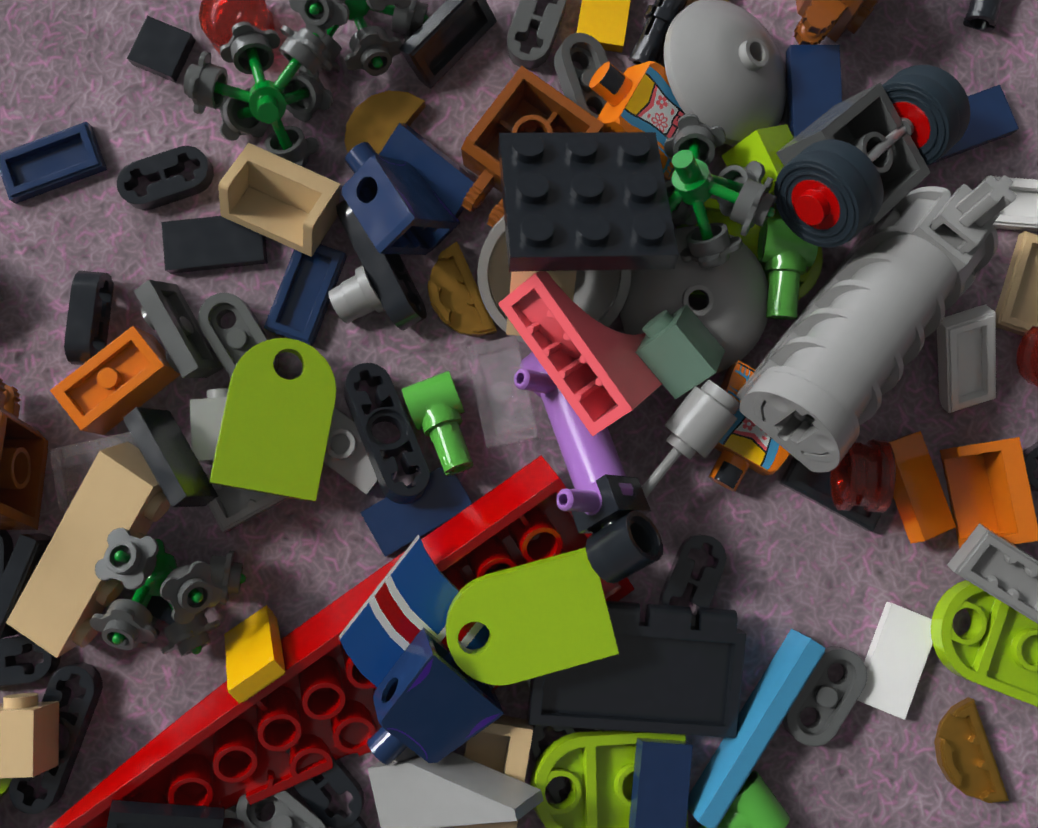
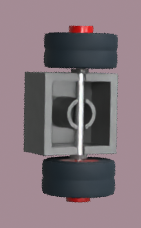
M915 65L899 71L883 85L880 82L834 105L776 152L784 167L775 181L774 195L777 196L775 203L785 224L804 241L819 247L828 248L843 245L852 240L862 229L876 224L931 173L927 165L940 159L963 137L970 121V103L962 85L954 76L941 68L931 65Z

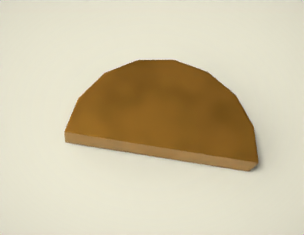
M388 90L371 95L355 108L346 124L344 143L347 153L356 145L368 142L379 155L399 123H406L410 126L425 109V101L409 92Z
M455 242L440 253L437 262L431 270L430 280H428L427 285L431 306L443 324L459 334L480 337L497 333L458 242Z
M967 697L951 706L939 722L934 741L937 763L947 781L965 795L987 803L1009 801L975 701Z

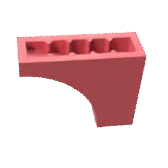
M547 271L534 273L498 303L592 436L632 411L662 385L635 353L645 337V333L637 335L625 334L601 324L575 304L556 284Z

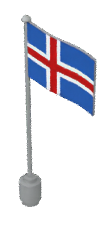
M707 379L700 389L695 386L664 426L672 432L666 441L673 446V449L642 486L646 498L681 454L691 460L698 452L706 458L737 420L734 414L740 408V403L711 380ZM419 534L339 635L347 655L361 674L376 687L380 685L423 628L448 647L445 627L446 617L453 599L460 590L437 568L424 548ZM470 622L461 628L458 640L467 649H479L488 641L489 629L482 623Z

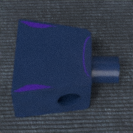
M368 142L356 145L347 153L345 162L354 175L342 187V195L380 254L426 255L460 224L457 217L407 161L379 156Z
M423 628L374 692L373 701L376 715L382 727L367 741V744L373 755L385 765H390L407 747L428 763H437L499 719L504 712L493 686L479 682L463 672L454 661L449 648Z

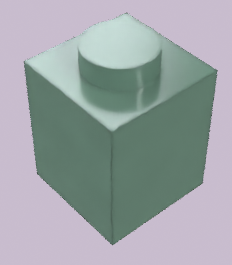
M686 304L673 314L664 310L653 317L643 327L642 331L646 335L635 352L669 393L677 399L717 372L725 350Z

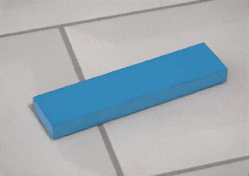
M793 629L790 630L739 712L736 738H723L689 793L688 810L703 826L707 828H717L824 655L826 648L813 639Z

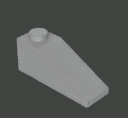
M407 747L390 765L378 762L367 768L381 828H440L518 821L544 801L541 789L454 752H451L437 763H428Z

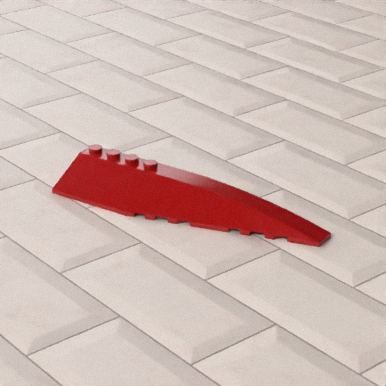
M541 455L421 539L437 568L461 590L466 584L480 576L585 548L586 540L591 534L579 533L571 511L559 509L556 502L557 495L566 486ZM403 553L281 639L285 674L240 704L228 693L227 681L224 682L118 767L48 828H107L112 800L223 807L227 809L236 805L240 796L246 794V799L252 805L332 769V757L338 760L349 754L358 753L360 757L371 752L367 741L382 727L378 722L373 701V695L377 687L362 675L345 652L339 635ZM600 577L605 600L619 601L635 589L628 578L613 584L606 582Z

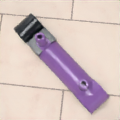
M531 352L521 361V369L514 376V384L518 389L532 391L542 398L572 480L574 489L565 488L560 490L556 499L557 505L562 511H571L579 533L591 534L586 540V553L594 571L606 582L617 583L661 559L663 555L661 535L654 523L646 516L651 510L638 477H628L624 472L608 428L606 427L592 436L533 352Z

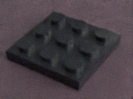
M656 132L499 133L498 151L509 272L675 269L679 252Z

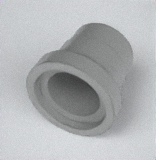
M363 265L355 269L354 276L341 282L339 286L328 292L334 310L346 324L357 318H362L375 310L378 313L385 311Z

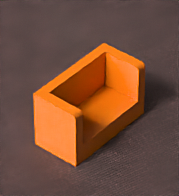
M132 326L50 391L81 431L105 435L123 421V417L135 407L142 406L181 374L177 373L170 366L166 359L164 348L152 334Z
M1020 437L940 450L953 520L956 525L955 530L959 549L979 523L1014 545L1038 541V523Z

